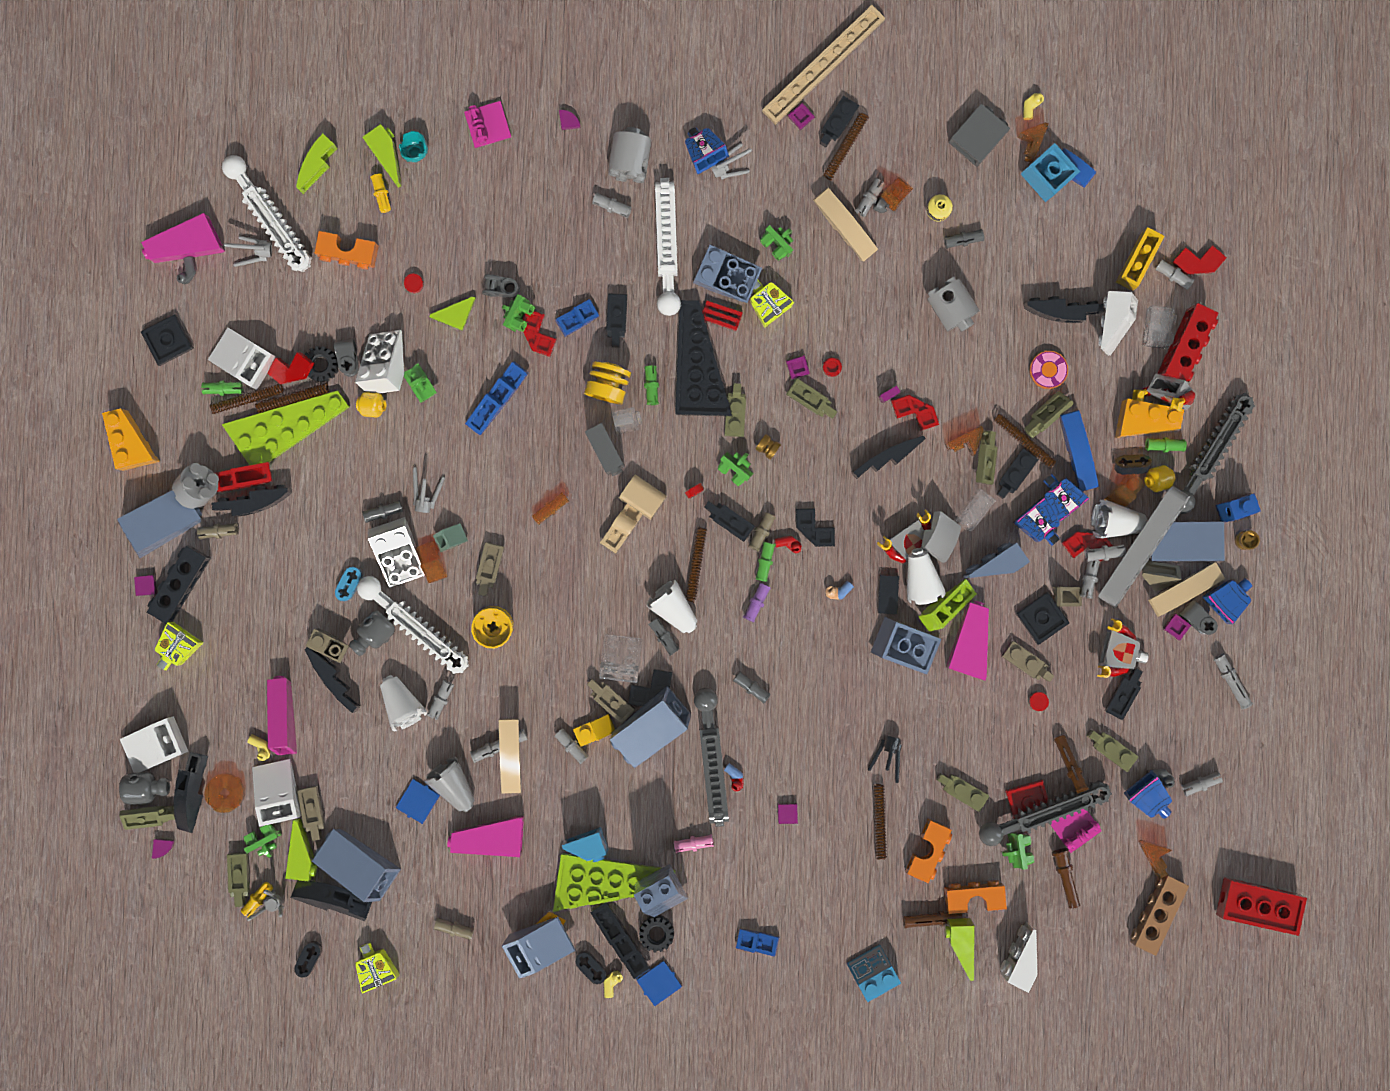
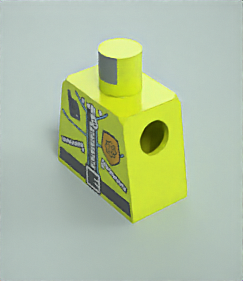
M757 279L753 289L755 295L750 298V303L765 328L790 309L794 302L774 283L770 282L764 287Z
M168 622L155 647V651L162 656L157 666L167 670L171 663L176 666L184 664L204 642L175 622Z
M371 942L360 946L363 957L358 959L355 965L362 994L399 977L398 970L384 949L374 952Z

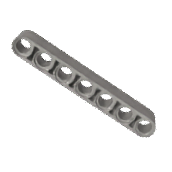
M1174 486L1168 490L1098 596L1100 599L1114 608L1118 606L1188 502L1189 495Z

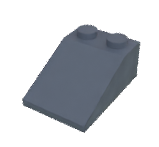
M884 617L871 653L891 662L928 674L941 639Z

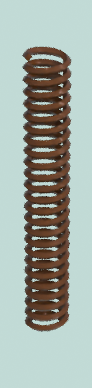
M859 113V116H857L850 131L846 134L845 139H843L844 142H842L833 160L829 163L830 165L826 168L827 170L823 173L824 177L832 181V178H834L833 176L837 173L836 170L840 168L839 165L843 162L842 160H845L844 157L848 155L847 152L851 150L850 147H852L853 142H855L861 129H863L862 126H865V121H868V115Z
M325 383V385L314 386V390L311 387V391L310 388H308V391L305 388V392L302 389V392L299 390V393L296 391V394L293 392L290 395H282L281 397L273 398V401L270 399V402L267 399V402L264 400V403L262 401L261 404L260 402L258 404L255 403V407L259 413L270 409L273 410L276 407L279 408L308 398L311 399V397L314 398V396L328 394L329 387Z
M274 384V388L271 385V388L268 386V389L265 387V390L262 388V390L259 389L256 392L242 394V397L239 395V398L236 396V399L233 397V399L230 398V400L227 399L224 402H216L209 406L212 414L224 412L225 410L227 411L228 409L230 410L248 403L251 404V402L254 403V401L257 402V400L259 401L274 395L277 396L280 393L283 394L282 384L280 386L277 384L276 387Z
M1003 414L997 415L994 422L997 421L996 424L998 426L1001 425V428L1004 426L1003 430L1005 432L1008 431V434L1011 432L1010 436L1014 434L1012 438L1015 437L1017 442L1021 439L1019 444L1022 443L1021 445H1024V448L1027 446L1026 450L1031 447L1028 452H1034L1033 455L1037 453L1035 457H1038L1040 461L1044 459L1042 463L1047 460L1045 465L1047 467L1051 465L1049 469L1056 463L1054 458H1051L1047 452H1044L1040 446H1037L1033 440L1028 438L1024 432H1021L1017 426H1014L1010 420H1007Z
M697 526L698 529L696 530L697 535L695 536L696 541L694 542L695 547L693 548L694 553L692 554L693 559L691 560L692 565L686 593V600L693 603L695 602L693 600H696L693 597H697L694 595L697 592L694 591H698L695 589L698 586L695 585H699L696 583L699 580L696 579H700L697 577L700 574L697 573H701L698 571L701 568L698 567H702L699 565L702 562L699 561H703L700 559L703 556L700 555H704L701 553L704 550L701 549H705L702 547L705 544L702 543H706L702 540H706L703 537H707L703 535L707 534L704 532L707 529Z
M873 784L874 786H880V787H874V789H881V790H874V792H881V793H874V795H882V796H874V798H882V799H874V801H882V802H874V804H881V805H875V806H874V807H881V808H875V809H874V810H881V811H875V812H874V813H880V814L874 815L875 817L880 816L879 818H874L875 820H880V821H874V822H875V823H881V824H875V826H881V827H875V829H882V830H875V832H882V833H875V835H883V836H875V838H883V839H876L875 841H884V842H876V843H875V844H884V845H876V847H884V848H876V850H884V851H876V853H883V854H876V856H877L876 859H877V860H880V859L885 860V858H887V856H886V854H887V853H886V851H887V850H886V848H887V847H886V845H887L886 842H887V841L885 840V839H886V837H885V836H886V834H885V833H886V831H885V830H886V828H885V827H886V825H885L886 822H884V821H885V819H884V818H885V816H884V815H885V813H884V812H885V810H884V809H885V807H884V805H885V804H884V802H885V801H884V799H885V798H884V796H885V795H884V793H885L884 790H885V789L883 788L884 785H882V784Z

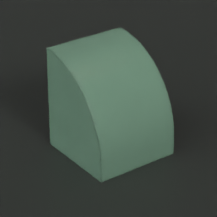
M461 523L443 529L433 535L440 553L468 541Z

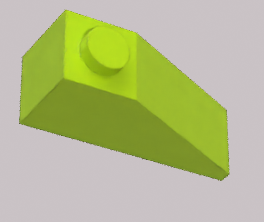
M380 124L362 138L399 188L402 185L396 145L392 140L395 136L388 127L384 129Z
M964 579L946 592L943 598L941 596L938 598V601L930 604L918 617L928 631L943 629L977 593L967 579Z
M297 818L293 820L285 879L310 881L316 875L317 865L312 862L314 854L302 819Z
M971 918L947 919V926L944 927L945 938L949 939L969 980L974 981V924Z

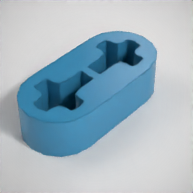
M349 567L345 570L335 589V596L338 600L348 601L354 596L357 584L363 577L362 571L359 568ZM356 571L355 575L358 576V578L353 579L351 583H349L351 579L349 573ZM348 585L347 593L349 595L342 598L340 590L345 589Z

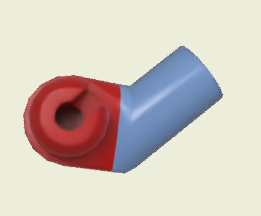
M728 763L724 771L731 776L732 790L738 792L744 786L743 773Z

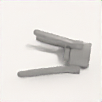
M739 143L729 150V156L742 147L743 144ZM749 148L726 161L723 160L712 166L711 169L715 178L721 177V180L727 177L748 174L749 170L726 173L729 170L727 164L745 156L752 149Z
M239 236L240 240L256 244H223L224 247L254 249L255 255L259 256L234 263V267L267 261V257H272V243L267 240Z
M413 467L414 511L430 513V508L434 509L435 501L445 480L444 476L441 477L430 501L429 497H425L426 479H423L421 496L418 497L417 468Z
M264 890L263 893L269 895V897L265 900L264 906L250 915L247 921L254 919L265 910L273 912L278 909V915L282 917L284 909L282 898L275 891Z

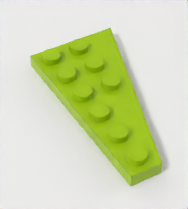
M335 391L222 424V426L249 465L270 463L350 408L341 393Z
M562 853L553 912L611 902L623 898H633L636 882L658 871L661 867L605 859L593 862V860L586 861L576 855Z

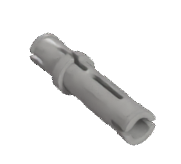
M1225 654L1216 656L1213 660L1221 671V677L1225 678L1241 709L1252 706L1253 702H1251L1235 674V668L1231 667Z
M524 729L519 730L520 743L528 740ZM499 740L492 743L487 742L485 746L471 751L470 755L473 762L477 763L489 756L494 757L496 753L500 752Z

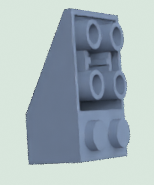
M709 245L693 283L712 292L748 303L762 268Z
M1008 542L999 546L997 553H989L983 557L981 564H973L965 570L967 573L963 577L973 578L1015 573L1030 561L1018 543Z
M558 917L511 933L502 944V948L519 979L537 973L575 951Z

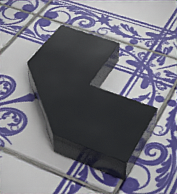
M815 508L796 509V529L815 547H835V527L815 528Z
M654 669L650 688L631 685L628 704L644 706L666 686L670 688L672 672Z

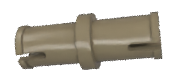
M767 512L764 513L759 526L754 530L756 532L748 545L749 548L759 552L765 537H768L770 534L768 532L776 519L775 516Z
M217 523L214 526L198 527L197 535H201L198 536L199 539L213 537L221 539L222 536L238 535L239 528L237 523L225 525Z
M437 917L433 930L448 933L452 937L455 935L471 940L474 928L460 925L457 921L453 923Z

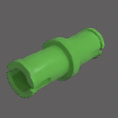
M645 366L646 383H644V388L646 389L647 396L646 405H658L657 388H659V383L657 382V366Z
M223 380L216 383L202 382L201 388H210L202 390L203 395L220 394V396H225V394L243 393V388H234L243 387L242 382H225Z
M1164 437L1163 439L1147 438L1145 441V449L1147 451L1159 450L1163 453L1169 451L1184 452L1187 447L1185 439L1178 440Z
M763 542L761 557L758 558L759 566L756 580L768 581L770 565H773L771 560L775 544Z

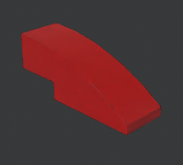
M269 462L215 472L219 478L217 492H227L272 481Z

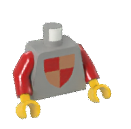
M1155 374L1149 386L1144 387L1143 390H1133L1132 398L1133 400L1144 401V396L1153 395L1161 403L1169 406L1170 409L1182 411V409L1187 410L1193 404L1195 392L1185 380Z
M926 509L924 510L925 515L923 517L917 513L916 516L919 520L892 538L888 539L883 536L885 539L884 544L877 542V545L885 551L890 559L900 563H908V555L912 553L911 551L921 548L924 530H931V515Z
M1111 618L1113 626L1107 627L1110 630H1107L1098 668L1102 669V673L1100 675L1097 674V677H1116L1127 673L1129 669H1134L1136 662L1146 664L1148 660V653L1139 651L1140 642L1136 641L1134 633L1127 626L1123 625L1121 621Z

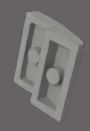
M941 511L934 512L931 530H924L921 548L942 563L946 562L955 548L961 526Z

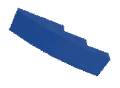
M513 361L502 377L494 384L490 392L484 396L465 424L477 434L482 435L519 388L529 372Z
M1076 410L1060 415L1066 449L1070 455L1072 470L1075 472L1078 488L1086 491L1099 487L1080 411Z

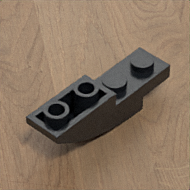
M1059 296L1048 297V300H1040L1038 297L1030 298L1023 305L1024 309L1032 314L1062 323H1083L1086 321V315L1101 314L1105 311L1104 303L1098 304V301L1086 302L1087 305H1079V302L1068 303L1066 306V299H1060Z
M275 485L274 489L268 490L267 487H255V491H249L250 499H248V496L236 497L237 500L229 501V498H218V502L211 503L212 510H231L234 517L255 514L283 501L292 493V489L286 488V485Z
M190 752L185 770L179 769L174 790L175 822L177 829L193 833L203 795L198 794L207 765L208 756Z
M297 880L290 897L326 911L331 909L362 921L366 920L372 902H363L347 889L315 881Z

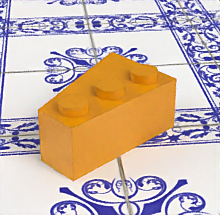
M1125 399L1121 402L1115 438L1181 429L1184 409L1177 411V409H1170L1169 406Z
M120 408L102 413L115 469L124 471L160 462L150 448L148 441L143 437L141 430L129 411Z

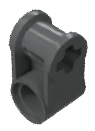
M491 274L484 275L486 281L485 288L482 290L483 295L515 298L520 293V286L514 279ZM509 284L515 285L512 292H506V287Z
M354 338L335 341L334 350L339 370L348 377L355 376L359 371ZM348 363L352 365L349 367V370L345 369L348 367Z
M1194 600L1179 614L1182 619L1201 634L1211 635L1218 629L1216 620ZM1204 623H1209V630L1204 629L1206 627Z

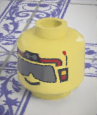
M938 194L930 199L926 212L930 219L938 222L944 221L949 217L953 205L947 196Z

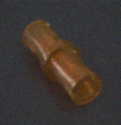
M561 492L552 501H547L544 504L545 506L533 514L532 517L540 525L551 515L557 514L556 511L568 503L569 500Z

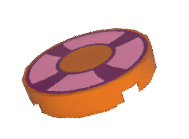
M1044 351L1032 359L1029 366V374L1038 387L1053 389L1065 381L1068 375V365L1061 354L1055 351Z

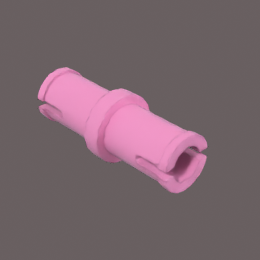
M712 834L696 838L691 836L690 839L674 841L676 853L689 850L695 852L700 848L714 846Z

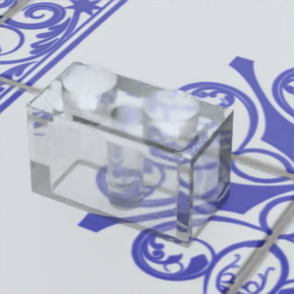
M1154 305L1147 308L1142 346L1166 349L1172 345L1174 341L1172 328L1177 320L1175 308Z
M635 407L612 412L617 434L640 430L639 425L642 424L639 411H635Z
M978 489L954 521L967 531H973L996 500L982 489Z

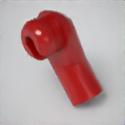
M791 535L774 538L776 548L786 546L795 554L802 550L801 543Z

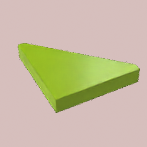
M472 296L432 313L429 317L463 331L476 298Z

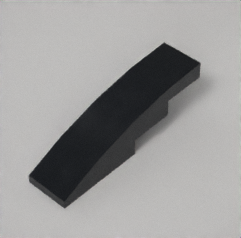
M924 436L917 437L888 448L868 460L851 474L858 479L870 467L877 472L890 460L894 465H897L926 438Z
M306 647L305 652L324 685L351 713L356 712L360 705L346 694L350 687L336 676L340 669L322 654Z
M607 902L590 912L608 943L613 947L621 962L625 964L633 979H637L651 969Z

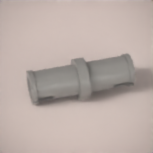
M875 178L869 190L864 192V198L855 209L857 214L861 212L860 216L865 217L872 204L877 202V197L885 186L884 182L880 184V179Z
M599 193L595 194L592 204L607 209V212H614L625 218L629 217L632 210L631 206L618 202L616 198L611 199Z
M1163 259L1155 268L1156 271L1167 276L1169 281H1175L1186 290L1194 282V279L1182 273L1180 268L1171 266Z
M1105 545L1101 548L1085 550L1087 562L1102 559L1108 561L1109 558L1124 557L1126 555L1124 545L1112 547Z
M1095 560L1094 567H1092L1093 561L1087 563L1085 575L1082 577L1084 582L1080 594L1081 597L1085 598L1088 590L1087 598H1093L1095 582H1098L1099 560Z
M446 680L442 681L437 695L433 697L434 701L427 716L435 720L439 719L444 705L448 703L447 699L454 687L453 683Z
M563 728L554 736L566 748L565 751L569 752L579 764H582L589 757L578 745V741H574Z
M1216 771L1204 777L1199 776L1197 780L1181 785L1182 790L1191 788L1184 792L1185 796L1188 797L1201 790L1203 792L1207 791V788L1223 783L1222 777L1213 780V778L1220 776V773Z

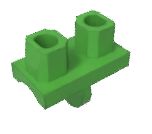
M769 225L765 229V234L761 237L760 243L767 248L774 242L778 247L772 252V255L778 261L786 256L789 257L793 249L785 240L789 244L794 241L789 236L792 230L789 228L784 231L782 227H779L777 233Z
M517 294L515 300H511L509 306L502 305V309L506 311L503 316L505 318L503 326L514 332L516 330L523 332L527 322L522 320L524 313L528 315L533 314L535 306L528 299Z
M419 363L404 372L406 381L420 403L437 394Z
M726 452L720 459L721 462L717 468L723 474H726L730 469L736 472L731 480L737 486H740L744 481H748L754 474L748 469L751 463L746 460L749 456L747 453L741 456L736 452L732 456Z
M272 824L260 828L264 836L261 840L258 839L255 831L244 836L247 845L244 848L246 854L261 846L262 849L257 851L259 856L263 854L268 858L273 856L272 850L277 848L275 842L269 845L268 842L281 836L282 833L280 830L276 831Z
M1009 833V843H1006L1007 850L1002 851V856H1008L1009 863L1013 864V868L1028 869V865L1034 863L1032 852H1025V846L1031 845L1030 835Z

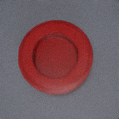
M412 273L405 277L404 287L408 292L416 294L423 289L424 282L418 274Z
M831 357L825 360L822 369L828 377H836L842 370V364L837 358Z
M699 483L686 491L685 494L688 499H691L702 492L704 487Z
M1035 692L1029 697V705L1035 711H1044L1049 705V699L1046 694Z

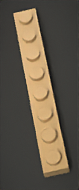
M871 5L785 87L762 112L776 125L884 22L885 17Z

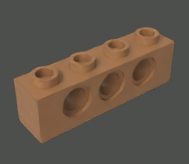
M1165 873L1157 878L1154 893L1149 895L1147 899L1148 905L1145 911L1141 912L1137 928L1133 929L1130 936V942L1134 946L1155 956L1189 888V885ZM1169 891V898L1167 900H1163V894ZM1161 909V915L1155 918V911ZM1153 926V932L1150 935H1146V929Z

